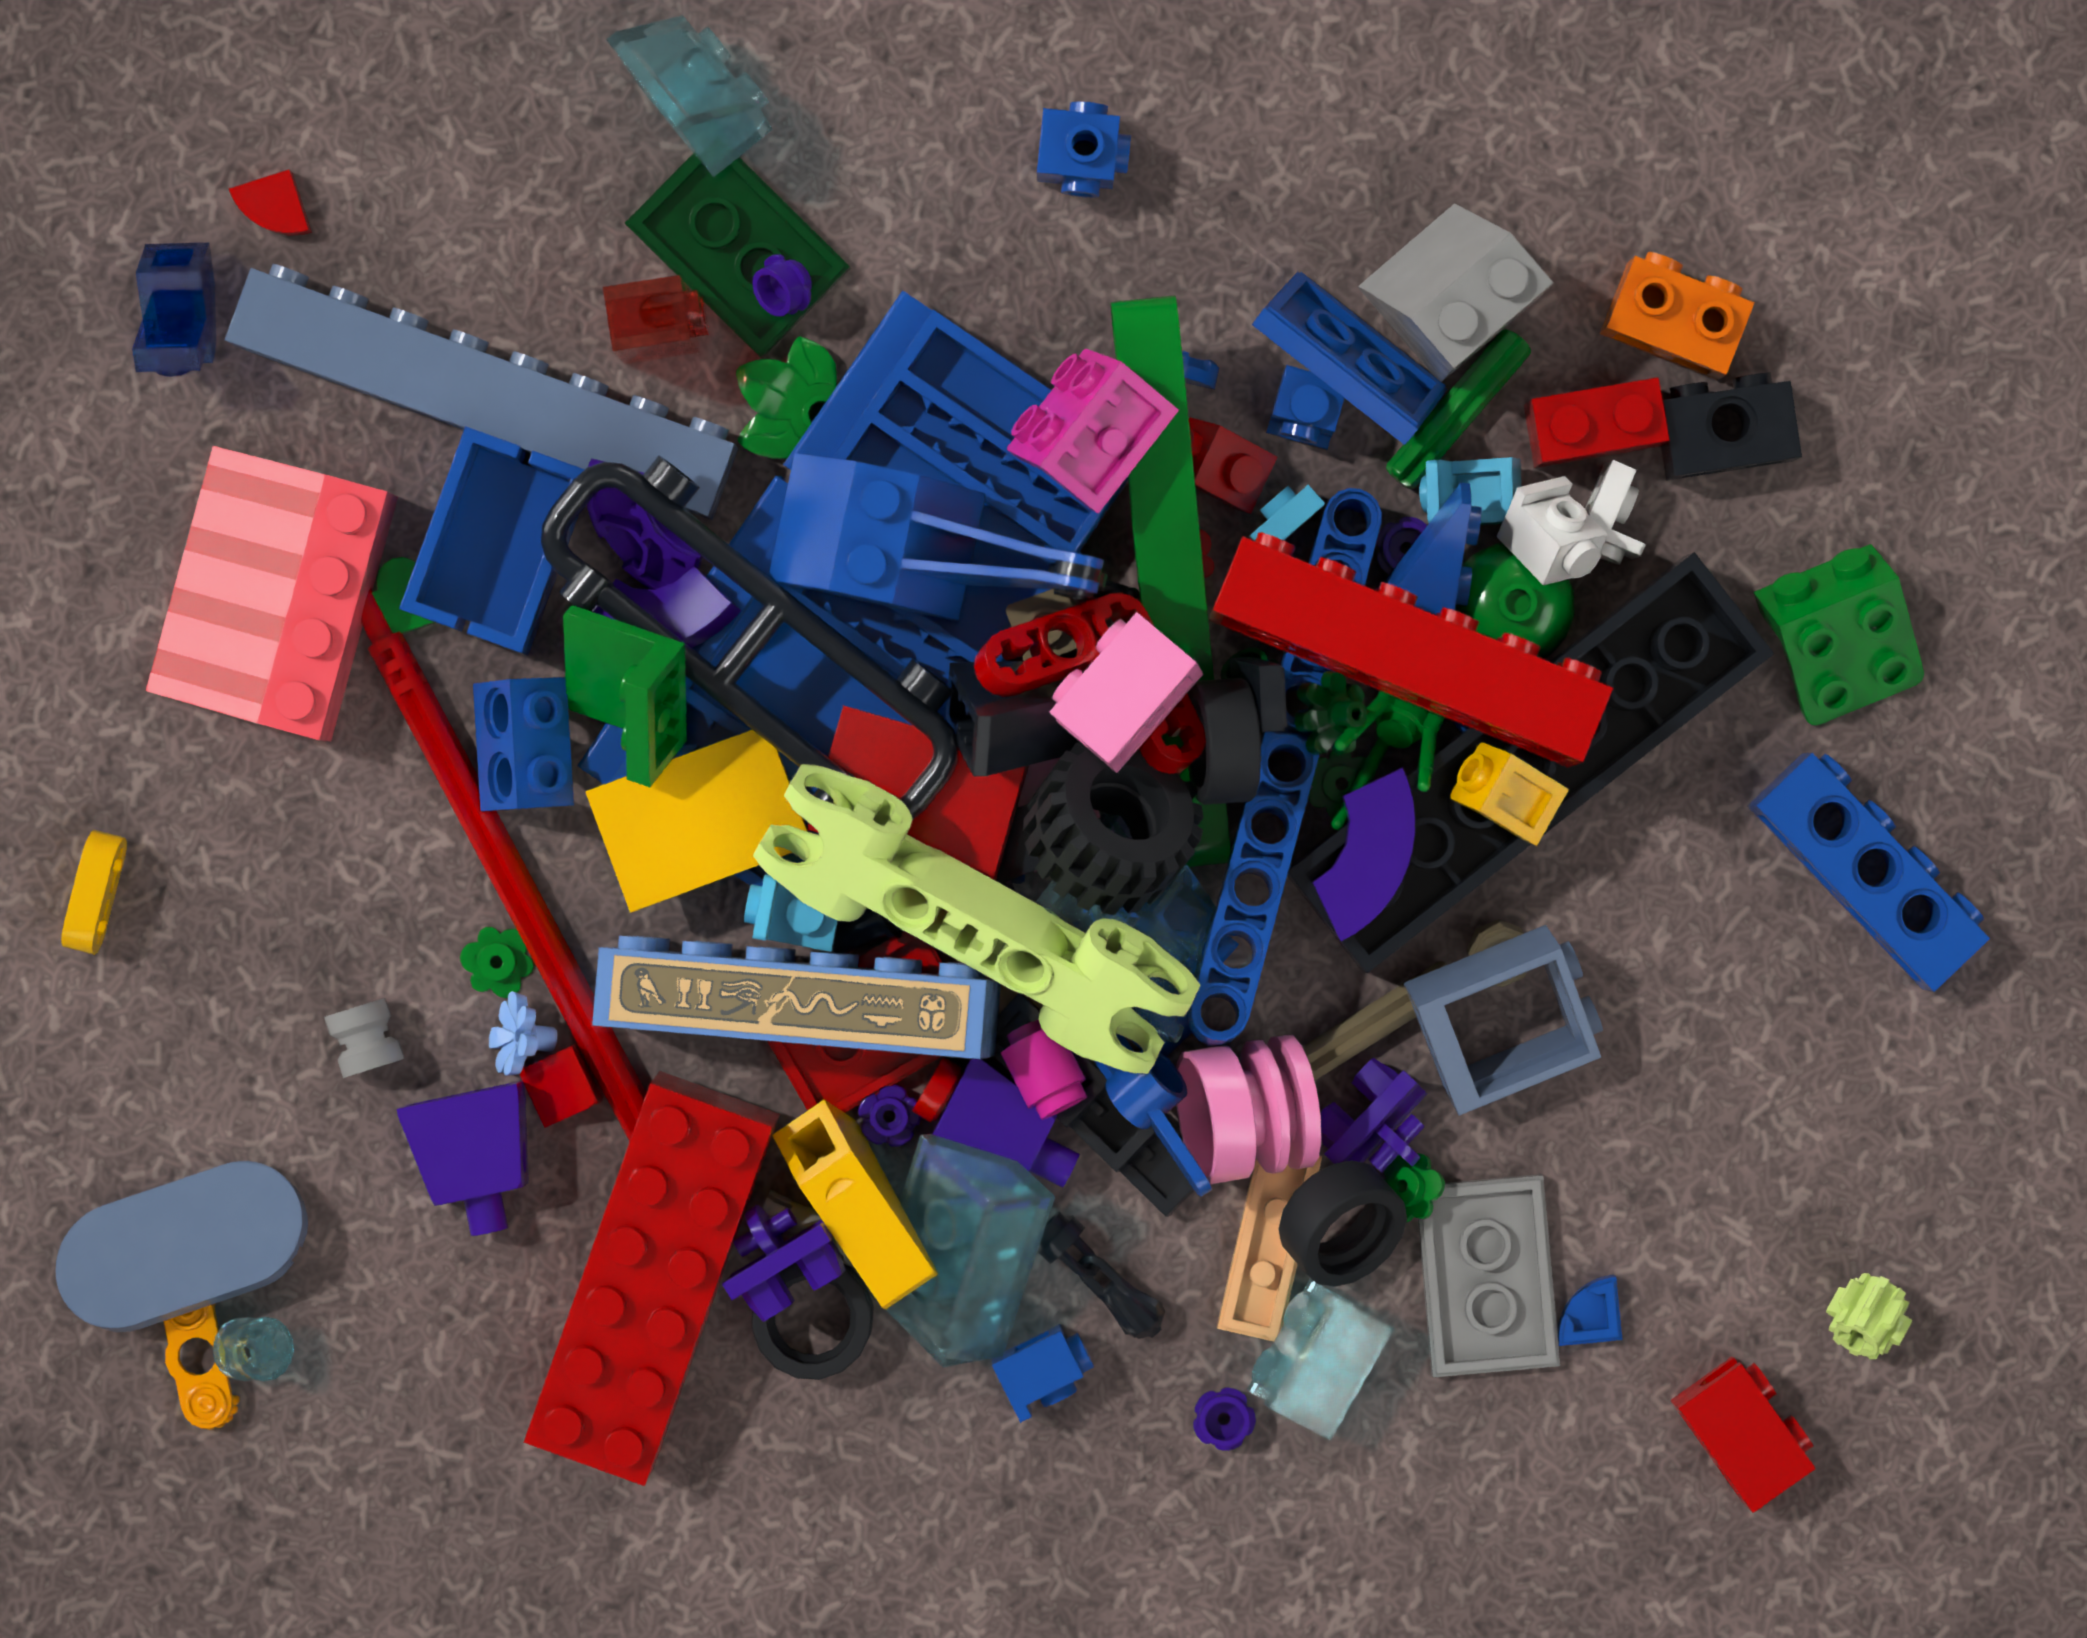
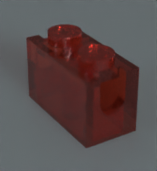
M680 275L603 287L612 351L624 364L700 353L698 337L709 335L704 299L699 297L698 290H690Z

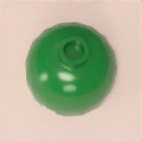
M1496 543L1473 554L1462 565L1472 567L1470 593L1467 606L1456 604L1455 611L1479 621L1476 632L1495 640L1498 637L1502 638L1503 633H1510L1524 638L1541 647L1537 655L1541 659L1548 658L1566 639L1575 615L1574 590L1569 579L1542 585L1503 543Z

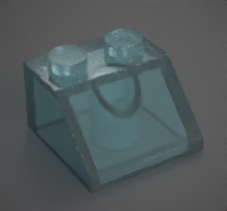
M681 15L619 30L606 39L640 89L713 177L773 130L761 111L769 103L768 99L746 72L735 79L723 64L731 58V55L708 27L698 34L686 18Z

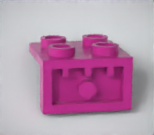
M1084 349L1080 355L1076 353L1070 355L1058 367L1051 379V384L1055 387L1039 407L1036 404L1030 406L1018 418L1011 431V435L1015 438L1007 447V451L1016 458L1044 471L1091 511L1098 514L1179 409L1121 361L1089 349Z

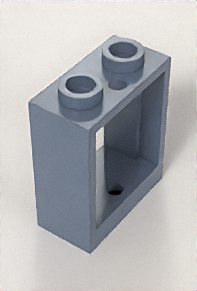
M1546 925L1404 982L1443 1088L1458 1116L1602 1058L1594 1038V1034L1603 1031L1600 1018L1589 996L1580 999L1574 980L1583 977L1578 958L1570 942L1567 941L1559 944ZM1544 965L1566 1026L1467 1066L1445 1005Z

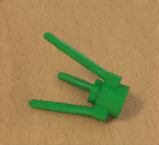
M1379 691L1376 699L1366 708L1368 715L1365 723L1359 727H1347L1334 744L1338 751L1345 750L1375 720L1376 731L1379 737L1347 794L1369 784L1390 746L1406 748L1420 740L1421 737L1422 744L1417 786L1420 791L1426 792L1431 786L1437 734L1444 722V717ZM1342 801L1339 810L1332 820V827L1335 830L1343 828L1348 820L1344 801Z

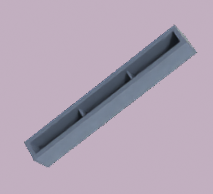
M272 264L269 274L250 268L225 337V341L233 346L464 430L465 426L511 442L521 446L529 454L533 450L582 469H586L591 458L604 462L623 463L636 471L645 473L658 455H660L700 487L684 509L713 520L738 452V447L734 443L726 441L728 429L697 417L692 418L690 427L665 419L669 410L668 407L640 396L633 395L629 405L606 397L608 385L576 373L572 374L569 383L546 375L549 364L519 352L513 351L509 361L486 353L489 342L455 329L452 330L449 340L426 332L429 323L427 319L398 308H392L389 318L366 310L369 299L352 291L332 286L331 292L327 296L305 288L309 277L289 268Z

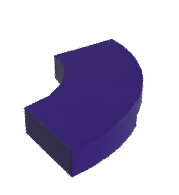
M591 458L588 467L604 461ZM605 488L597 492L587 504L588 513L598 537L604 536L610 547L624 561L622 568L647 588L654 590L674 583L693 567L700 570L703 557L623 492L615 488Z
M696 567L691 568L676 582L654 590L635 589L617 578L613 582L615 587L691 648L716 635L742 611L705 573ZM599 606L594 611V613L614 619Z
M1403 768L1342 796L1349 820L1345 846L1332 868L1312 882L1339 941H1343L1360 931L1386 907L1399 888L1407 871L1415 837V812L1410 786Z

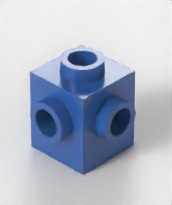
M1071 102L1069 111L1043 108L1037 182L1062 184V194L1085 198L1099 197L1100 188L1113 189L1114 172L1127 174L1131 135L1118 134L1120 116L1108 115V106L1094 102ZM1081 143H1087L1095 148V152L1088 156H1082L1076 153L1074 148Z

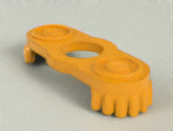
M215 1304L163 1321L168 1341L165 1350V1363L170 1375L176 1381L182 1412L192 1425L208 1430L215 1427L221 1428L225 1423L230 1422L233 1419V1415L238 1412V1406L236 1405L240 1402L239 1396L232 1395L227 1370L230 1362V1349L225 1337L219 1331ZM191 1338L207 1340L215 1351L214 1365L204 1374H194L187 1371L180 1361L182 1345Z

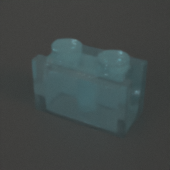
M1309 1279L1303 1292L1295 1295L1287 1306L1284 1315V1325L1271 1348L1263 1351L1258 1357L1252 1371V1381L1247 1390L1265 1400L1264 1404L1269 1409L1331 1440L1394 1328L1373 1312Z

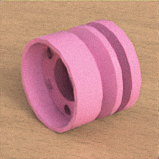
M1294 1035L1271 1037L1267 1045L1263 1040L1246 1041L1241 1050L1240 1062L1229 1046L1221 1045L1181 1053L1176 1068L1186 1083L1188 1093L1176 1105L1183 1143L1210 1184L1249 1178L1254 1170L1255 1158H1257L1265 1172L1273 1174L1283 1172L1287 1164L1293 1169L1308 1168L1315 1165L1319 1158L1321 1146V1114L1318 1094L1310 1063L1302 1045Z

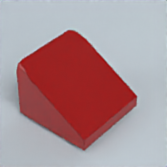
M576 1043L524 1067L519 1074L544 1128L603 1101Z

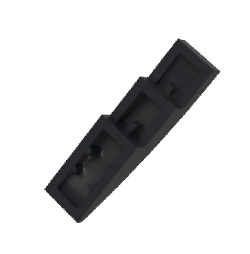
M1018 993L998 1014L994 1057L1008 1071L1009 1069L1001 1055L1003 1050L1011 1046L1006 1036L1019 1027L1039 1018L1040 1009L1021 993ZM1072 1052L1086 1078L1081 1085L1088 1097L1057 1114V1119L1066 1128H1072L1115 1172H1121L1165 1217L1171 1216L1191 1195L1194 1189L1153 1128L1141 1129L1136 1127L1116 1109L1106 1091L1105 1083L1107 1079L1094 1060L1083 1058Z

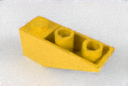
M822 1100L772 1135L798 1186L882 1308L888 1309L938 1275L854 1118L826 1100Z

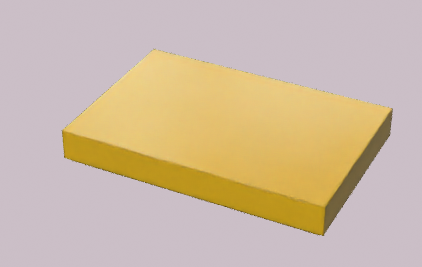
M749 730L672 759L650 788L629 781L626 776L585 791L630 913L758 866L759 863L753 854L770 825H789L808 832L804 818L792 809L784 796L790 781L779 751L755 731ZM774 847V850L780 857L792 853L785 848Z

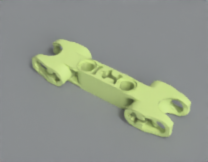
M801 764L784 794L792 809L816 828L819 835L789 825H770L753 854L754 858L768 875L804 904L830 918L847 922L859 919L864 914L866 908L873 910L911 935L1007 988L1025 994L1043 1004L1038 1020L1045 1034L1056 1043L1083 1058L1094 1060L1126 1072L1148 1074L1164 1045V1041L1158 1035L1157 1030L1131 1007H1140L1168 1017H1184L1200 987L1199 982L1182 963L1147 935L1123 922L1107 918L1096 920L1089 927L1088 931L1084 933L1063 921L1053 912L941 850L927 846L907 835L911 827L912 817L909 809L901 800L868 781L851 777L826 767ZM811 786L824 790L833 799L834 804L816 798L805 787ZM774 847L785 848L805 862L793 863L784 860L777 854ZM1159 977L1168 980L1176 987L1179 995L1164 990L1149 978ZM1116 1034L1138 1043L1142 1047L1143 1053L1128 1050L1119 1042Z

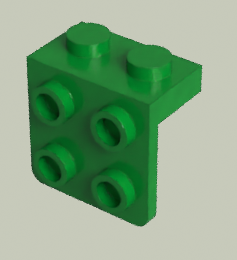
M1872 544L1862 548L1844 550L1828 562L1801 573L1795 572L1783 575L1773 584L1754 591L1756 603L1762 617L1782 643L1800 709L1809 724L1821 725L1916 686L1923 680L1924 669L1900 579Z

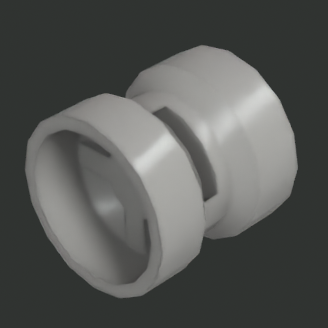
M386 998L324 1017L329 1035L337 1039L339 1045L345 1044L347 1048L346 1051L341 1052L337 1059L343 1078L405 1059L399 1040L392 1036L385 1038L384 1032L389 1030L387 1023L391 1017Z

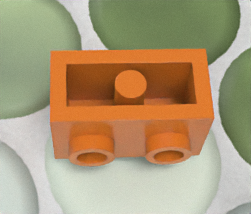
M1647 252L1645 259L1634 256L1625 267L1599 334L1715 380H1719L1727 375L1755 302L1740 297L1743 289L1728 280L1707 275L1705 282H1701L1681 274L1683 265L1667 256L1654 252Z

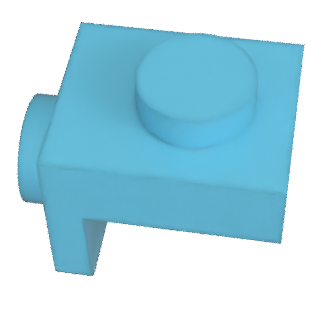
M1507 457L1465 461L1427 460L1426 475L1422 477L1420 482L1419 497L1421 507L1427 514L1428 523H1430L1460 482L1470 484L1471 506L1482 507L1480 525L1502 524L1517 487H1522L1521 459Z
M1309 484L1297 495L1288 485L1260 510L1267 521L1255 530L1248 539L1255 541L1258 533L1262 532L1285 540L1319 511L1325 503Z

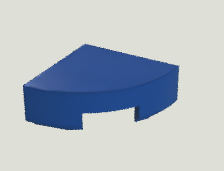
M1182 351L1185 383L1215 390L1220 369L1217 364L1212 360L1192 358L1189 356V352Z
M1615 1275L1600 1277L1587 1283L1570 1298L1559 1319L1557 1327L1558 1346L1622 1340L1617 1279Z

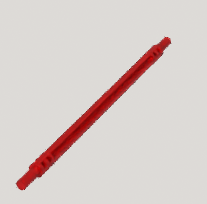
M370 588L361 616V624L372 643L367 649L630 1141L646 1096V1091L612 1027L592 1025L595 999L593 991L497 811H480L478 775L403 633H400V631L392 633L372 594L373 590Z

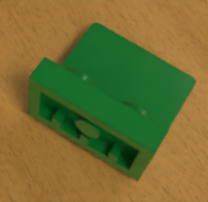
M570 606L563 615L568 708L576 713L623 728L621 748L626 751L627 780L650 788L687 741L685 643L577 606Z

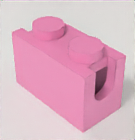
M1138 612L1135 613L1128 623L1120 619L1104 633L1096 646V650L1100 652V655L1084 673L1076 669L1063 680L1052 697L1057 704L1050 711V714L1057 719L1056 721L1116 773L1203 675L1197 662Z

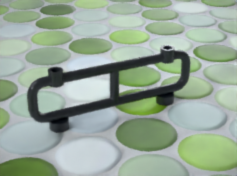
M658 455L643 475L623 463L602 462L587 467L574 478L551 507L542 524L541 545L546 560L560 576L567 580V583L560 590V594L579 608L594 612L599 606L615 620L685 643L686 677L799 768L801 764L815 765L855 777L846 769L833 762L736 684L753 660L785 622L931 741L933 757L930 763L908 791L899 798L909 809L912 821L927 809L950 780L958 764L959 747L954 729L937 712L953 692L945 682L915 659L910 661L897 679L685 510L684 507L700 487L662 456ZM605 488H615L623 492L763 605L716 666L686 644L615 587L606 576L579 558L569 548L566 540L567 531L597 492ZM818 788L813 794L816 798L834 804L830 795L822 789Z

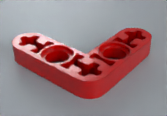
M1124 593L1108 594L999 631L985 643L975 657V673L982 686L992 694L1002 697L1015 696L1064 679L1076 669H1079L1081 672L1086 671L1100 655V652L1096 650V646L1104 633L1109 629L1106 625V621L1109 618L1114 623L1120 619L1128 623L1135 613L1138 612L1152 625L1153 622L1141 602L1131 595ZM1059 630L1070 635L1076 643L1077 657L1066 659L1055 654L1049 646L1048 632ZM1030 649L1032 658L1025 660L1015 672L1011 667L1000 668L996 663V659L1000 655L1005 660H1012L1023 656ZM1187 693L1139 747L1142 756L1148 764L1160 772L1168 774L1180 773L1189 767L1205 748L1206 737L1204 727ZM1165 733L1169 737L1180 736L1184 745L1180 749L1176 744L1166 746L1162 736Z

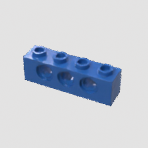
M1802 753L1747 807L1922 990L1935 992L1990 939L1978 926L1984 920L1983 915L1959 892L1950 897L1934 880L1940 874L1935 864L1917 847L1912 846L1906 851L1890 834L1896 828L1891 818L1873 801L1868 800L1862 805L1846 788L1852 779L1832 757L1825 753L1818 759L1813 753ZM1825 803H1830L1837 807L1842 815V827L1839 833L1829 840L1818 835L1813 824L1815 812ZM1874 849L1884 857L1886 873L1879 883L1869 886L1859 876L1858 862L1865 852ZM1918 895L1928 903L1930 918L1924 928L1913 932L1904 924L1902 910L1910 898Z

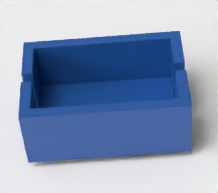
M465 426L399 609L461 632L466 620H468L470 624L467 634L528 656L558 574L545 558L541 545L542 524L551 507L573 479L585 469L533 450L528 462L532 467L523 464L527 452L521 446ZM578 517L570 525L567 531L566 540L568 544L571 539Z

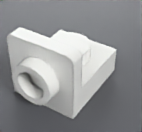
M1612 460L1603 465L1585 510L1608 534L1600 550V558L1620 565L1624 556L1631 559L1641 557L1646 544L1612 530L1615 521L1621 524L1626 522L1639 493L1638 488L1631 486L1637 470Z

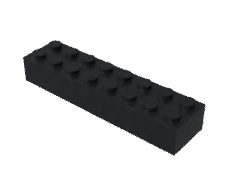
M1693 552L1683 556L1549 661L1557 665L1558 662L1563 663L1565 658H1570L1590 665L1602 672L1599 682L1613 688L1582 763L1567 768L1469 727L1456 734L1435 751L1431 786L1428 791L1422 792L1418 789L1419 764L1405 774L1410 786L1415 812V837L1407 871L1399 888L1386 907L1368 925L1343 941H1339L1312 882L1332 868L1343 850L1349 820H1347L1343 828L1334 830L1293 862L1289 867L1287 877L1360 970L1368 973L1532 845L1480 813L1460 805L1450 798L1451 792L1457 783V775L1461 765L1475 752L1480 743L1483 742L1513 754L1569 789L1544 833L1546 834L1769 659L1774 653L1697 554Z

